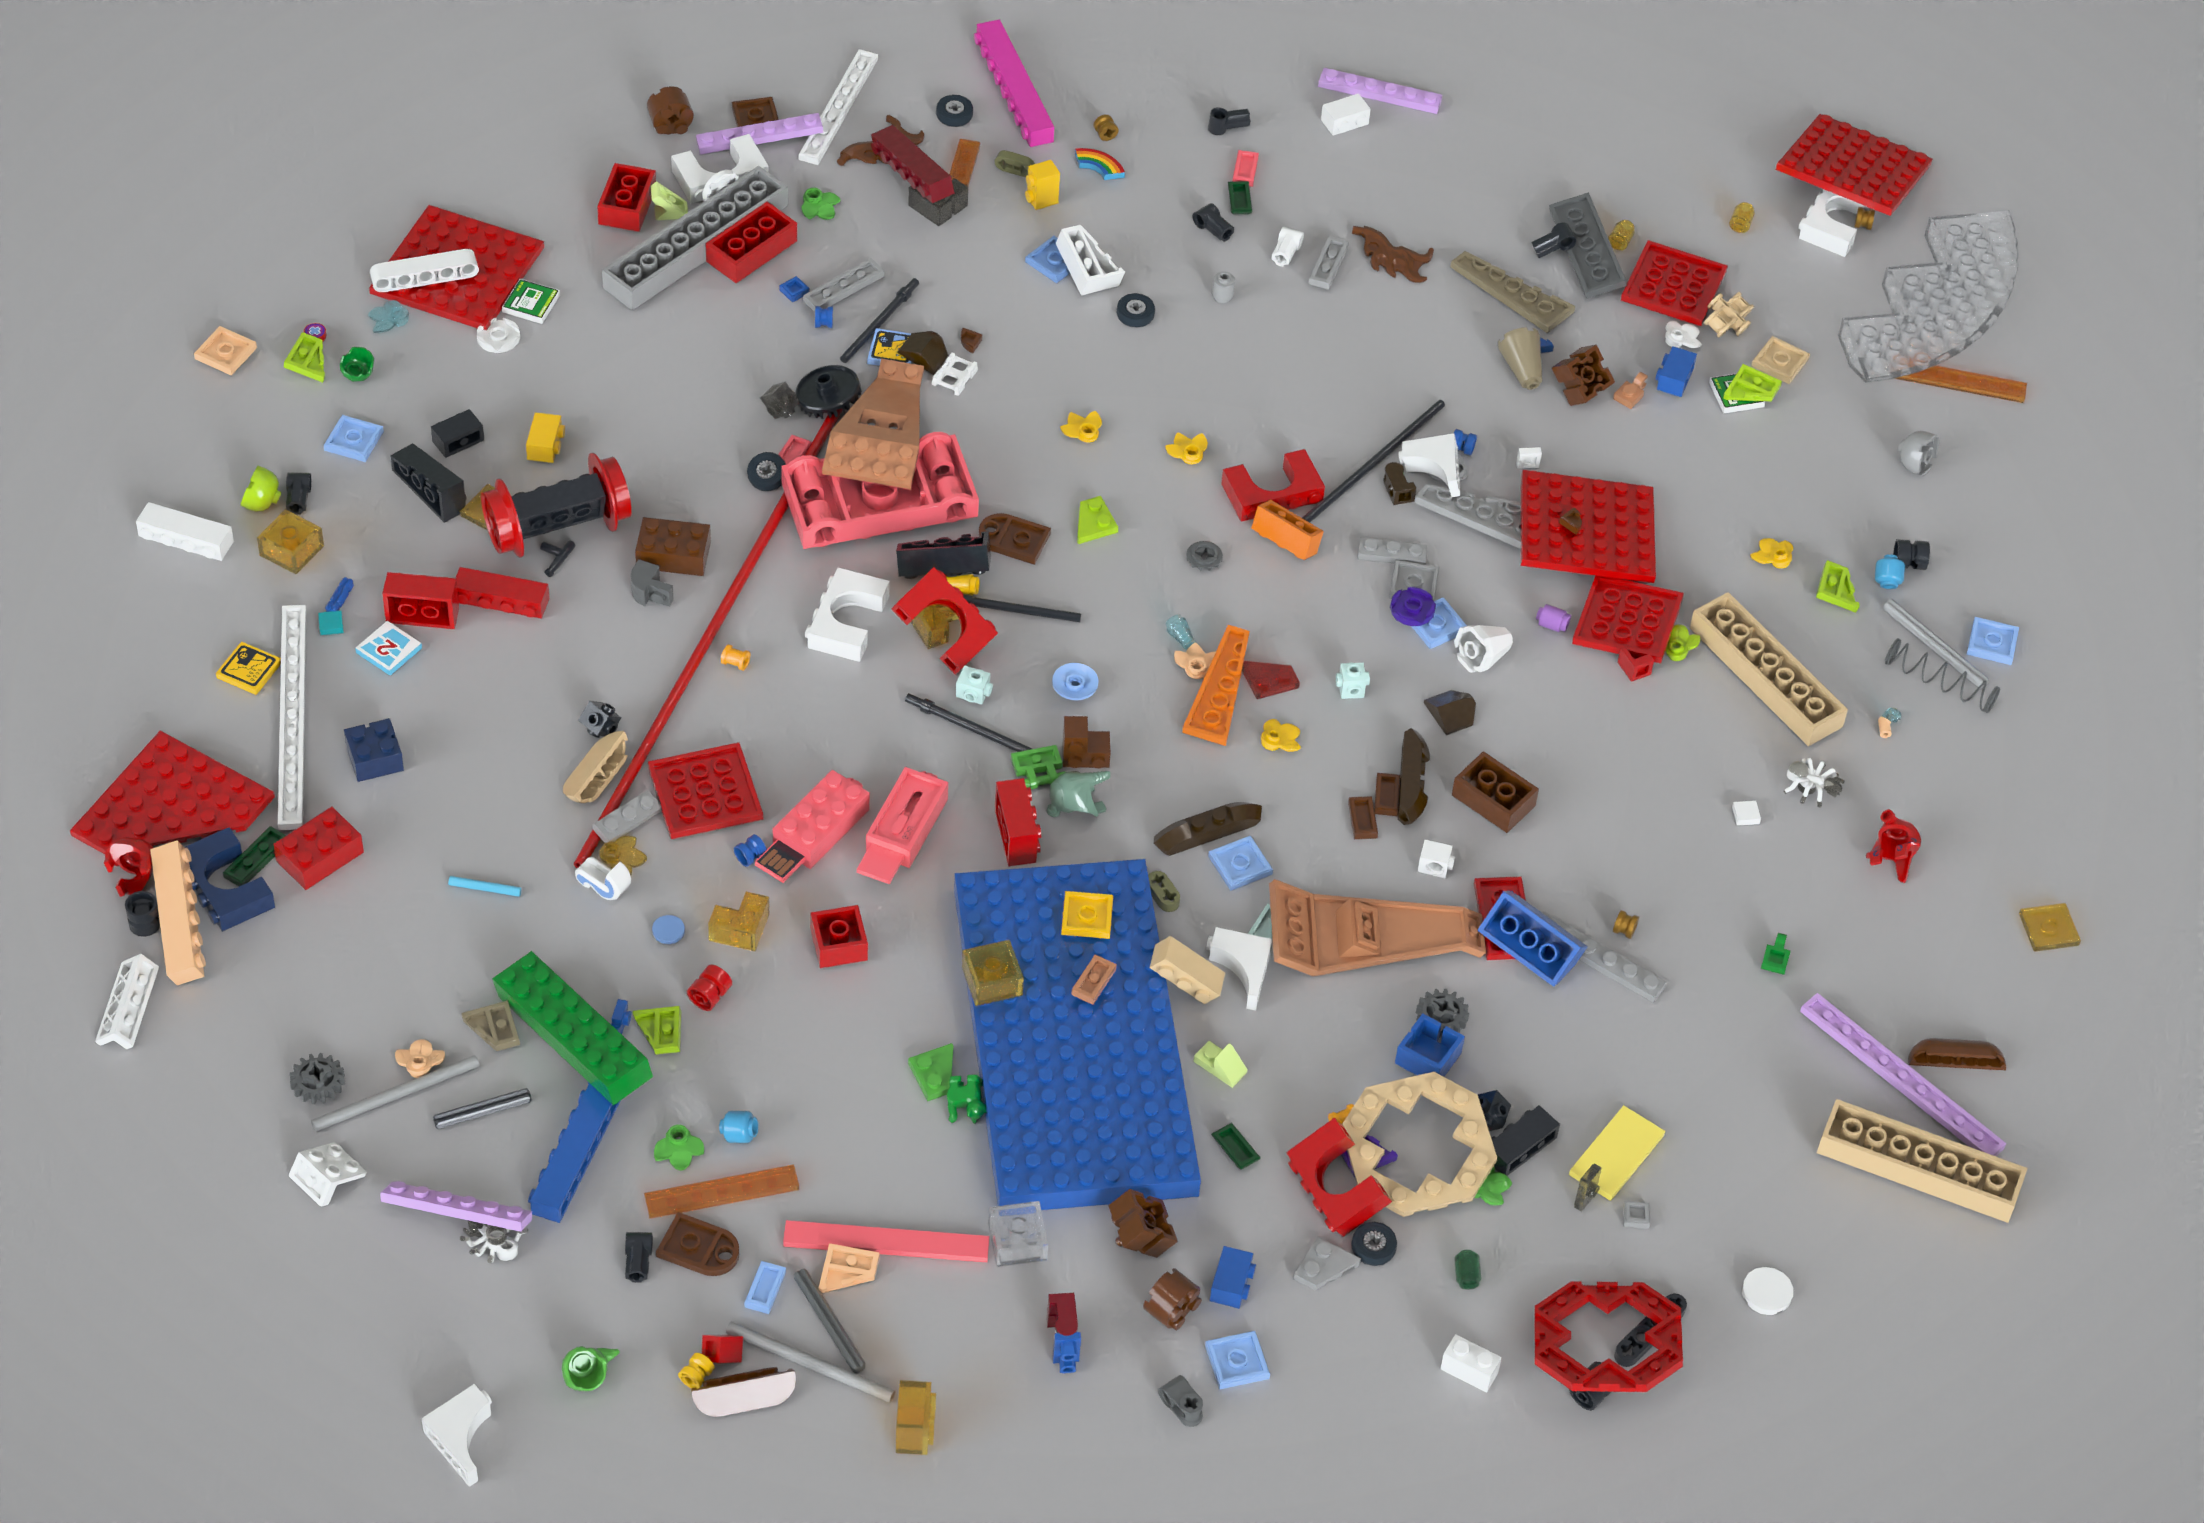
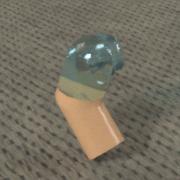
M1888 708L1879 717L1878 724L1882 738L1890 737L1892 734L1890 724L1898 722L1897 719H1901L1902 714L1897 708Z

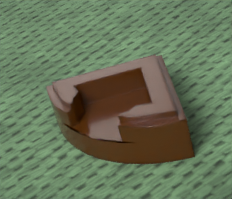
M962 328L961 343L963 347L970 353H974L982 341L983 334Z
M1572 508L1560 517L1559 523L1574 534H1577L1582 525L1580 512L1576 508Z

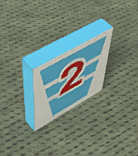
M386 621L360 643L355 650L358 655L388 675H392L422 649V644L389 621Z

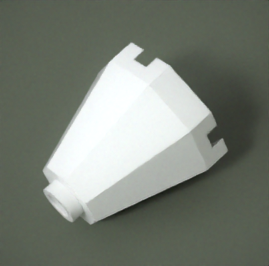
M1471 625L1459 628L1454 644L1455 648L1459 647L1460 653H1457L1460 663L1469 672H1482L1488 670L1510 650L1513 638L1505 627Z

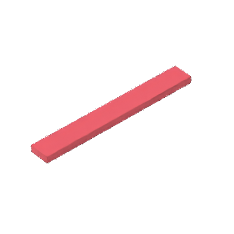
M786 1220L783 1247L828 1250L830 1243L878 1252L884 1255L987 1262L989 1236Z

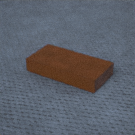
M1377 773L1375 814L1398 815L1400 775Z
M1372 796L1349 797L1348 806L1354 840L1378 838Z

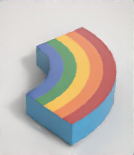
M1075 148V156L1079 168L1095 170L1101 174L1104 180L1125 178V171L1122 165L1109 154L1095 149Z

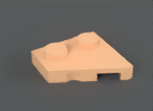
M829 1243L818 1289L821 1293H826L873 1281L880 1253Z

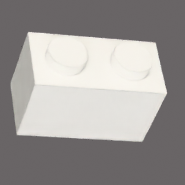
M1358 93L1324 104L1322 106L1321 121L1332 135H1336L1368 125L1371 109Z
M1455 1334L1444 1352L1441 1370L1487 1392L1499 1372L1502 1357Z

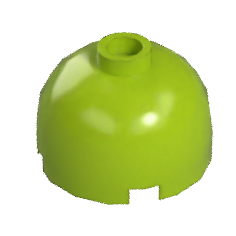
M258 465L250 479L248 488H246L241 506L248 510L259 512L268 509L272 503L277 504L282 493L278 491L279 481L277 476L269 469Z

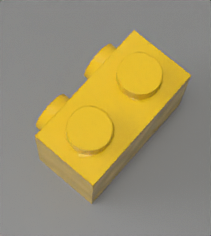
M1047 160L1028 166V175L1026 176L1027 191H1025L1027 202L1031 203L1035 210L1058 204L1060 172L1053 161Z
M535 412L526 442L527 460L554 463L556 454H560V438H564L565 425H562L561 415Z

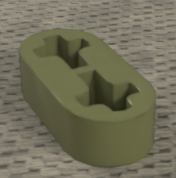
M1007 150L1000 151L994 161L998 169L1021 177H1026L1028 175V166L1035 164L1031 158Z
M1161 871L1149 873L1151 895L1157 905L1166 912L1177 910L1180 904V894L1168 876Z

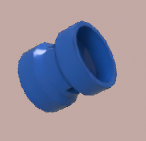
M1455 429L1454 435L1458 450L1471 456L1475 448L1477 435L1472 433L1465 434L1462 430Z
M755 834L748 837L745 844L739 843L733 848L737 860L745 867L753 864L754 859L759 858L767 850L764 842Z

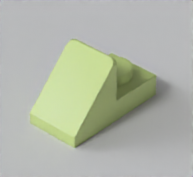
M657 181L651 185V198L655 204L656 220L679 219L688 213L687 201Z
M1208 1041L1194 1055L1193 1062L1232 1088L1248 1071L1230 1043L1222 1050L1211 1041Z

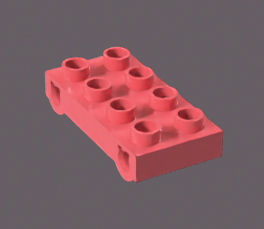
M932 432L919 439V454L911 489L822 474V467L825 458L819 459L811 455L795 458L788 465L782 466V486L803 549L824 547L839 542L867 539L882 534L910 531L920 527L947 522L953 523L963 519L978 517L979 498L955 434L948 435L944 432Z

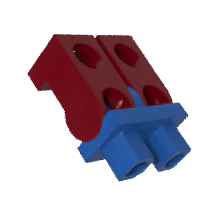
M1074 1292L1048 1294L1047 1328L1055 1327L1053 1364L1059 1363L1060 1373L1076 1372L1075 1362H1079L1081 1332H1077L1078 1320Z

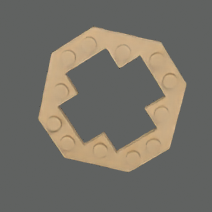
M1436 1072L1366 1087L1342 1124L1355 1143L1354 1146L1347 1150L1357 1185L1370 1175L1375 1177L1392 1200L1386 1208L1402 1217L1414 1215V1212L1422 1210L1431 1211L1448 1207V1204L1472 1201L1497 1162V1155L1478 1095ZM1422 1095L1463 1117L1453 1133V1138L1473 1150L1451 1185L1428 1173L1415 1193L1374 1170L1384 1155L1385 1149L1366 1140L1365 1137L1387 1103L1410 1114Z

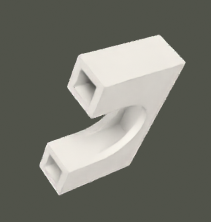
M750 134L730 139V155L737 165L732 171L741 178L757 166H760L769 173V166ZM691 150L672 155V172L690 204L703 201V189L716 173L703 169L698 164Z
M1823 189V193L1819 192L1815 205L1810 206L1807 217H1803L1798 229L1801 230L1799 239L1845 257L1853 246L1857 229L1835 221L1827 212L1846 210L1857 214L1858 207H1862L1867 211L1871 208Z
M837 568L834 576L831 575L829 578L827 592L822 593L819 609L816 608L814 611L812 625H808L806 628L805 638H808V648L860 662L868 645V630L842 624L832 615L840 608L846 606H860L882 612L889 598L890 581Z

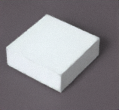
M1541 447L1519 448L1516 461L1517 469L1539 468L1542 455Z
M1756 801L1733 802L1732 809L1737 825L1760 824L1761 817Z

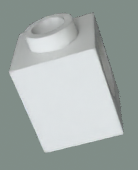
M1425 840L1418 872L1446 878L1447 870H1452L1455 856L1451 855L1453 846Z

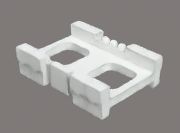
M952 352L946 359V363L933 376L932 385H942L954 390L955 395L959 396L965 388V383L968 379H972L978 371L977 362L974 361L972 363L955 356V353ZM955 362L968 365L964 371L952 367ZM946 375L957 379L953 385L942 380Z

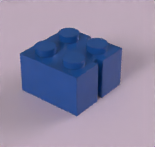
M1422 1013L1411 1028V1032H1408L1399 1044L1395 1064L1415 1075L1436 1072L1445 1077L1462 1054L1465 1036L1445 1026L1441 1043H1439L1441 1023Z

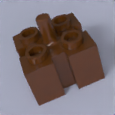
M1597 344L1579 348L1569 355V359H1564L1552 367L1558 382H1564L1566 386L1563 392L1570 406L1588 402L1598 395L1597 392L1604 391L1615 383L1609 368H1603L1601 364L1604 358Z
M1129 1189L1108 1205L1113 1223L1120 1228L1117 1230L1119 1236L1115 1239L1118 1246H1123L1136 1252L1139 1250L1142 1254L1157 1258L1178 1242L1173 1226L1167 1223L1166 1218L1169 1215L1162 1199L1148 1196L1145 1199L1143 1193Z

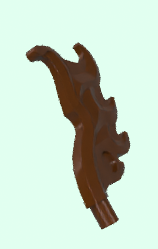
M891 115L886 116V122L894 125L915 145L923 142V130L919 134H911L901 127L898 119ZM872 141L857 142L849 145L840 152V157L837 160L840 166H844L847 160L858 159L870 164H876L877 160L882 163L884 162L878 154H874L871 148Z
M1353 226L1352 234L1361 235L1365 239L1364 253L1368 257L1372 256L1370 264L1374 270L1379 271V265H1381L1394 278L1396 277L1395 272H1400L1408 280L1415 283L1427 280V277L1420 276L1418 270L1423 264L1431 261L1434 253L1433 248H1429L1426 254H1419L1403 246L1394 247L1384 234L1374 228Z

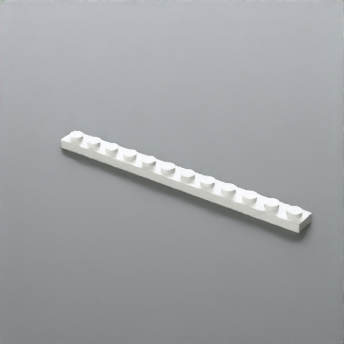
M306 605L282 606L278 830H295L303 825Z

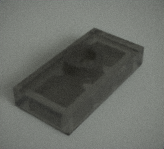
M1595 1163L1591 1165L1580 1179L1574 1208L1581 1212L1597 1195L1600 1189L1598 1182L1602 1167Z

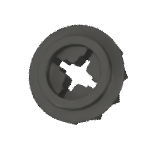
M1199 541L1193 543L1187 550V562L1191 563L1192 568L1199 567L1200 571L1203 568L1211 571L1212 567L1218 568L1219 563L1222 562V551L1212 542ZM1207 552L1206 560H1202L1201 557Z

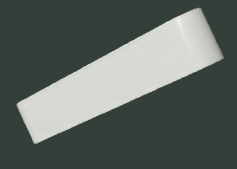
M461 249L378 263L371 267L370 275L373 287L377 292H389L471 278L477 275L479 268L474 252L470 249Z

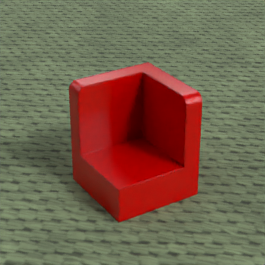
M1626 647L1620 649L1618 664L1632 682L1651 675L1654 659L1650 654L1633 658Z
M702 1335L701 1354L709 1358L711 1362H742L743 1336Z

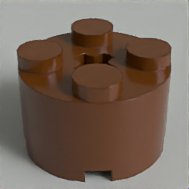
M674 86L664 87L660 89L658 94L655 95L653 93L647 101V109L658 134H684L688 131V127L693 121L694 113L688 97L682 89Z
M1173 1268L1172 1274L1167 1271L1151 1288L1149 1294L1152 1295L1150 1302L1145 1300L1143 1309L1167 1328H1173L1177 1331L1184 1324V1317L1190 1310L1195 1311L1201 1304L1202 1299L1199 1297L1200 1287L1176 1268Z

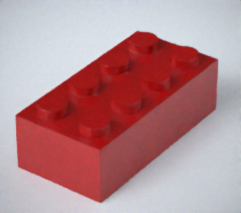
M767 201L706 243V262L733 282L738 283L797 242V222Z

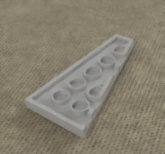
M1427 484L1424 485L1416 496L1415 504L1521 549L1520 502L1486 496V499L1474 497V493L1466 492V495L1460 494V496L1451 497L1450 489Z

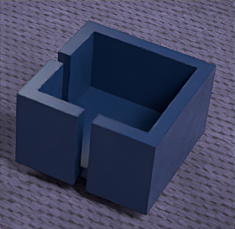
M390 718L369 723L370 727H365V724L344 729L346 749L357 782L404 771L402 752Z

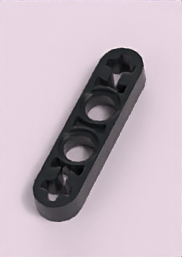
M1669 1294L1666 1298L1681 1307L1682 1318L1687 1308L1686 1299L1680 1294ZM1646 1316L1616 1346L1614 1358L1619 1365L1624 1367L1634 1365L1653 1347L1650 1343L1640 1342L1636 1338L1637 1334H1645V1332L1656 1326L1650 1318ZM1631 1345L1634 1347L1631 1355H1622V1352L1626 1353L1631 1349Z

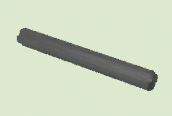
M801 1269L795 1272V1281L854 1373L863 1371L865 1369V1361L808 1271Z

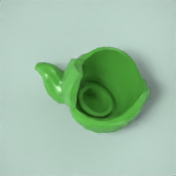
M583 1346L572 1349L566 1354L562 1363V1373L566 1385L577 1391H591L598 1388L606 1378L608 1362L616 1357L620 1351L618 1349L585 1348Z

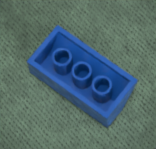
M1512 890L1503 891L1477 930L1553 987L1570 972L1588 947Z

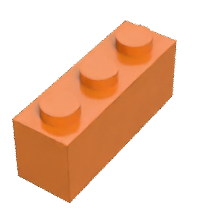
M1272 500L1258 506L1251 527L1260 536L1270 539L1277 546L1287 549L1297 558L1303 560L1317 554L1324 532Z

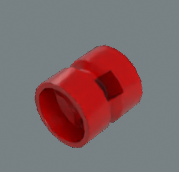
M708 965L699 975V979H696L688 988L687 995L698 1008L711 1011L719 1002L720 997L724 996L732 986V979L726 971L717 965Z

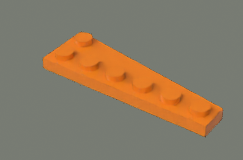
M1232 625L1227 626L1183 725L1182 733L1226 746L1250 631Z

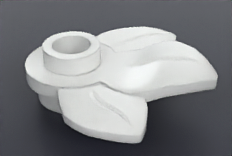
M1677 321L1667 323L1665 327L1667 330L1665 342L1669 346L1680 348L1682 345L1689 348L1702 346V343L1696 339L1700 333L1696 326L1691 324L1680 325Z

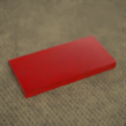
M1522 876L1474 879L1478 912L1482 914L1483 921L1503 891L1512 890L1526 901ZM1484 936L1487 960L1515 959Z

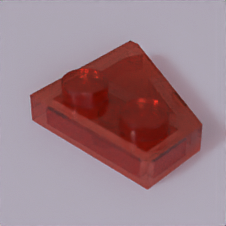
M1244 661L1242 672L1257 700L1298 689L1300 686V681L1291 665Z

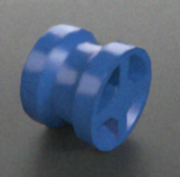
M828 306L827 308L815 307V328H820L821 326L833 328V306Z

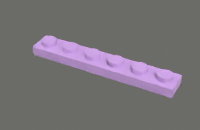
M1323 68L1318 87L1351 95L1359 93L1361 97L1434 114L1438 113L1442 101V94L1328 68Z
M819 113L697 134L696 141L701 155L729 150L730 139L750 134L757 145L823 133V126Z
M401 1181L391 1182L381 1192V1202L516 1231H522L532 1221V1211L524 1210L519 1206L510 1207L495 1201L486 1202L477 1200L472 1196L463 1197L448 1191L439 1192L430 1190L425 1186L407 1185Z

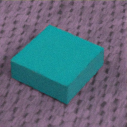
M341 610L318 613L320 635L344 633Z

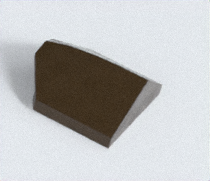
M933 331L911 333L897 352L916 365L924 366V370L932 375L936 374L949 356L942 337Z
M1450 690L1424 700L1425 706L1445 735L1473 726L1476 702L1469 693Z

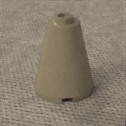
M1522 327L1504 334L1505 339L1502 341L1498 340L1499 351L1521 386L1528 390L1536 389L1542 382L1541 342L1538 330L1533 328V331H1528L1527 327Z

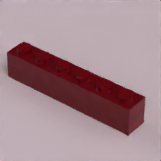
M894 125L871 134L873 142L871 143V148L874 154H878L884 163H888L894 172L897 171L903 180H907L913 189H917L923 198L926 197L931 203L955 194L951 175Z

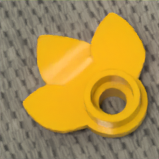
M1096 411L1089 413L1086 418L1070 412L1067 420L1068 424L1060 426V429L1068 437L1078 438L1087 443L1094 442L1099 436L1098 429L1102 425V419Z
M1178 432L1175 435L1174 444L1166 445L1165 449L1172 457L1180 458L1188 464H1197L1203 459V452L1207 449L1208 442L1203 433L1196 435L1191 440Z
M1763 538L1759 541L1761 550L1750 554V557L1759 563H1772L1776 568H1786L1792 560L1791 552L1793 551V545L1787 540L1778 543L1775 539Z
M1270 719L1263 725L1264 731L1261 735V744L1264 748L1271 751L1281 748L1289 752L1301 749V746L1295 741L1300 734V729L1297 726L1289 723L1281 725L1277 719Z

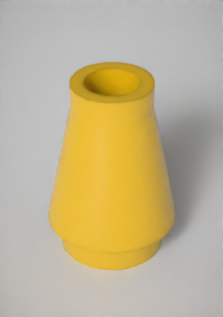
M974 574L954 577L947 576V581L953 587H957L963 594H978L980 580Z

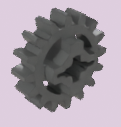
M1434 989L1433 995L1427 991L1425 998L1420 997L1416 1008V1021L1423 1013L1440 1022L1439 1038L1442 1036L1445 1026L1460 1033V1028H1466V1023L1469 1019L1468 1004H1463V997L1456 998L1457 992L1455 991L1452 994H1448L1447 989H1444L1443 993H1440L1438 989Z
M319 1053L318 1058H314L312 1054H309V1060L300 1058L301 1065L294 1064V1072L289 1074L291 1090H294L295 1096H302V1102L311 1099L312 1104H316L319 1099L324 1104L327 1097L335 1099L334 1092L341 1093V1085H345L344 1068L340 1066V1061L336 1060L333 1062L332 1055L325 1059L322 1053Z

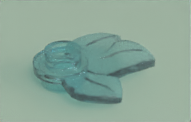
M395 300L386 301L383 307L379 306L372 309L368 313V317L376 321L373 332H386L394 326L405 325L409 320L408 309L401 306Z

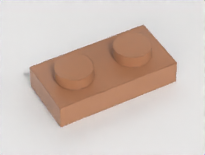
M1094 955L1072 988V995L1094 1005L1115 973L1117 964Z

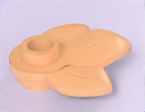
M1193 643L1186 652L1175 651L1174 660L1180 667L1185 669L1189 677L1201 679L1205 677L1216 651L1205 654L1197 643Z
M425 1039L414 1041L410 1049H398L395 1052L396 1062L401 1066H405L414 1078L429 1074L431 1067L442 1063L445 1058V1051L433 1050L432 1044Z

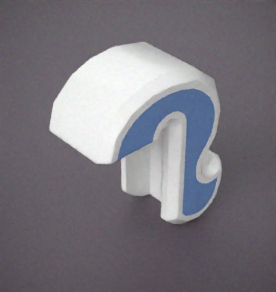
M589 857L575 871V876L579 883L587 888L591 886L597 894L607 900H617L631 883L629 870L622 862H619L613 869H610L596 858Z

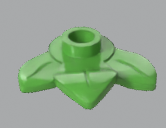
M809 188L803 195L802 213L808 219H812L816 215L821 219H832L835 216L833 205L838 204L841 199L834 193H822L818 188Z
M679 1124L672 1126L667 1131L666 1138L658 1141L654 1148V1158L656 1161L669 1159L670 1164L680 1171L689 1167L692 1155L699 1156L704 1154L702 1140L692 1136L685 1126Z
M1493 1167L1474 1198L1481 1197L1490 1205H1503L1504 1200L1501 1193L1511 1187L1512 1181L1505 1174L1495 1172Z

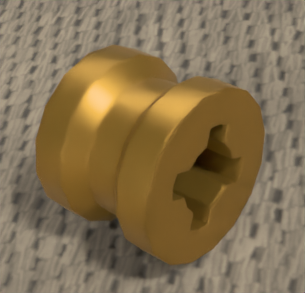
M1101 115L1094 121L1093 127L1098 132L1101 140L1109 141L1117 136L1119 129L1110 115Z
M1858 207L1854 227H1865L1867 230H1871L1875 210L1870 209L1867 211L1862 207Z
M1621 910L1614 924L1613 933H1623L1626 938L1631 939L1636 930L1639 916H1629L1625 911Z

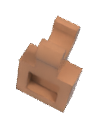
M1642 372L1638 373L1632 384L1626 381L1614 393L1613 399L1632 409L1643 398V389L1647 384L1644 381L1648 376Z

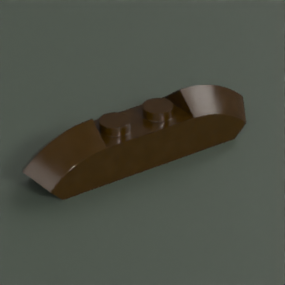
M1412 728L1404 732L1402 743L1398 820L1403 825L1412 824L1423 813L1428 801V796L1424 793L1425 780H1420L1421 775L1424 776L1425 766L1426 762L1430 760V753L1423 737Z
M1234 802L1182 819L1154 836V844L1164 854L1171 856L1249 829L1261 821L1262 806L1247 802Z

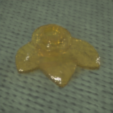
M622 836L615 842H607L599 851L601 861L610 864L611 869L619 862H622L629 870L630 875H632V868L641 866L647 861V856L634 848L636 837Z

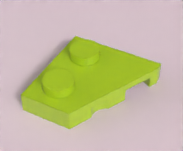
M302 332L285 359L284 368L323 383L325 372L322 339Z
M1742 364L1725 391L1723 399L1772 402L1781 387L1782 381Z
M1101 496L1080 501L1078 544L1118 533V525Z
M1827 560L1823 567L1816 598L1855 613L1860 606L1859 602L1855 601L1853 595L1855 589L1850 581L1851 576L1848 568Z
M680 1006L633 1011L635 1021L655 1054L680 1052Z

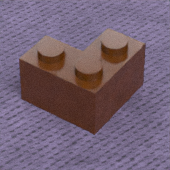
M1064 716L1062 741L1063 767L1109 768L1111 755L1110 731H1088V716Z

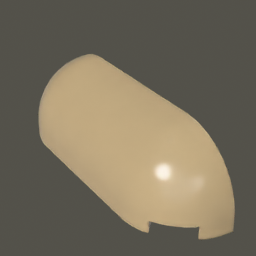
M625 731L610 733L594 744L563 785V793L569 799L578 803H588L595 801L627 759L628 755H625V741H628Z

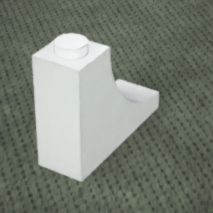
M1454 433L1402 442V451H1399L1400 464H1405L1406 472L1433 474L1448 485L1451 497L1460 496L1458 446Z
M1216 927L1214 935L1209 936L1206 950H1210L1209 960L1224 965L1239 977L1247 993L1246 1009L1256 1011L1271 954L1273 939Z
M475 1384L422 1418L423 1432L469 1487L478 1481L477 1468L469 1456L470 1442L477 1428L491 1416L490 1404L492 1403L487 1392L484 1390L480 1391Z

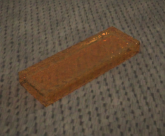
M965 139L959 140L949 174L951 175L953 188L968 190L979 153L980 142Z

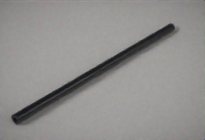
M1438 400L1304 515L1302 519L1309 523L1401 445L1403 441L1445 407L1444 401Z

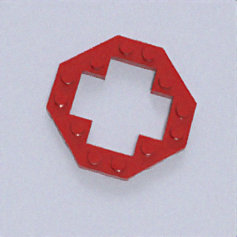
M1571 1281L1535 1305V1365L1571 1391L1648 1392L1683 1367L1681 1307L1644 1282H1633L1631 1286H1618V1282H1597V1285H1583L1582 1281ZM1588 1302H1591L1606 1314H1609L1626 1302L1657 1323L1656 1326L1645 1332V1341L1658 1350L1629 1371L1610 1358L1590 1371L1559 1349V1347L1571 1340V1331L1558 1322Z

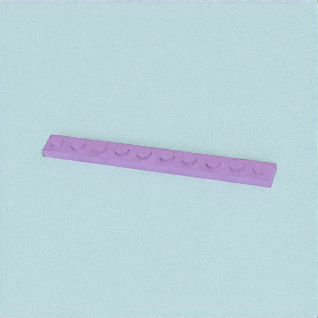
M1815 994L1802 1005L1800 1010L1802 1014L1968 1147L1993 1156H1997L2005 1149L2006 1143L1821 995Z

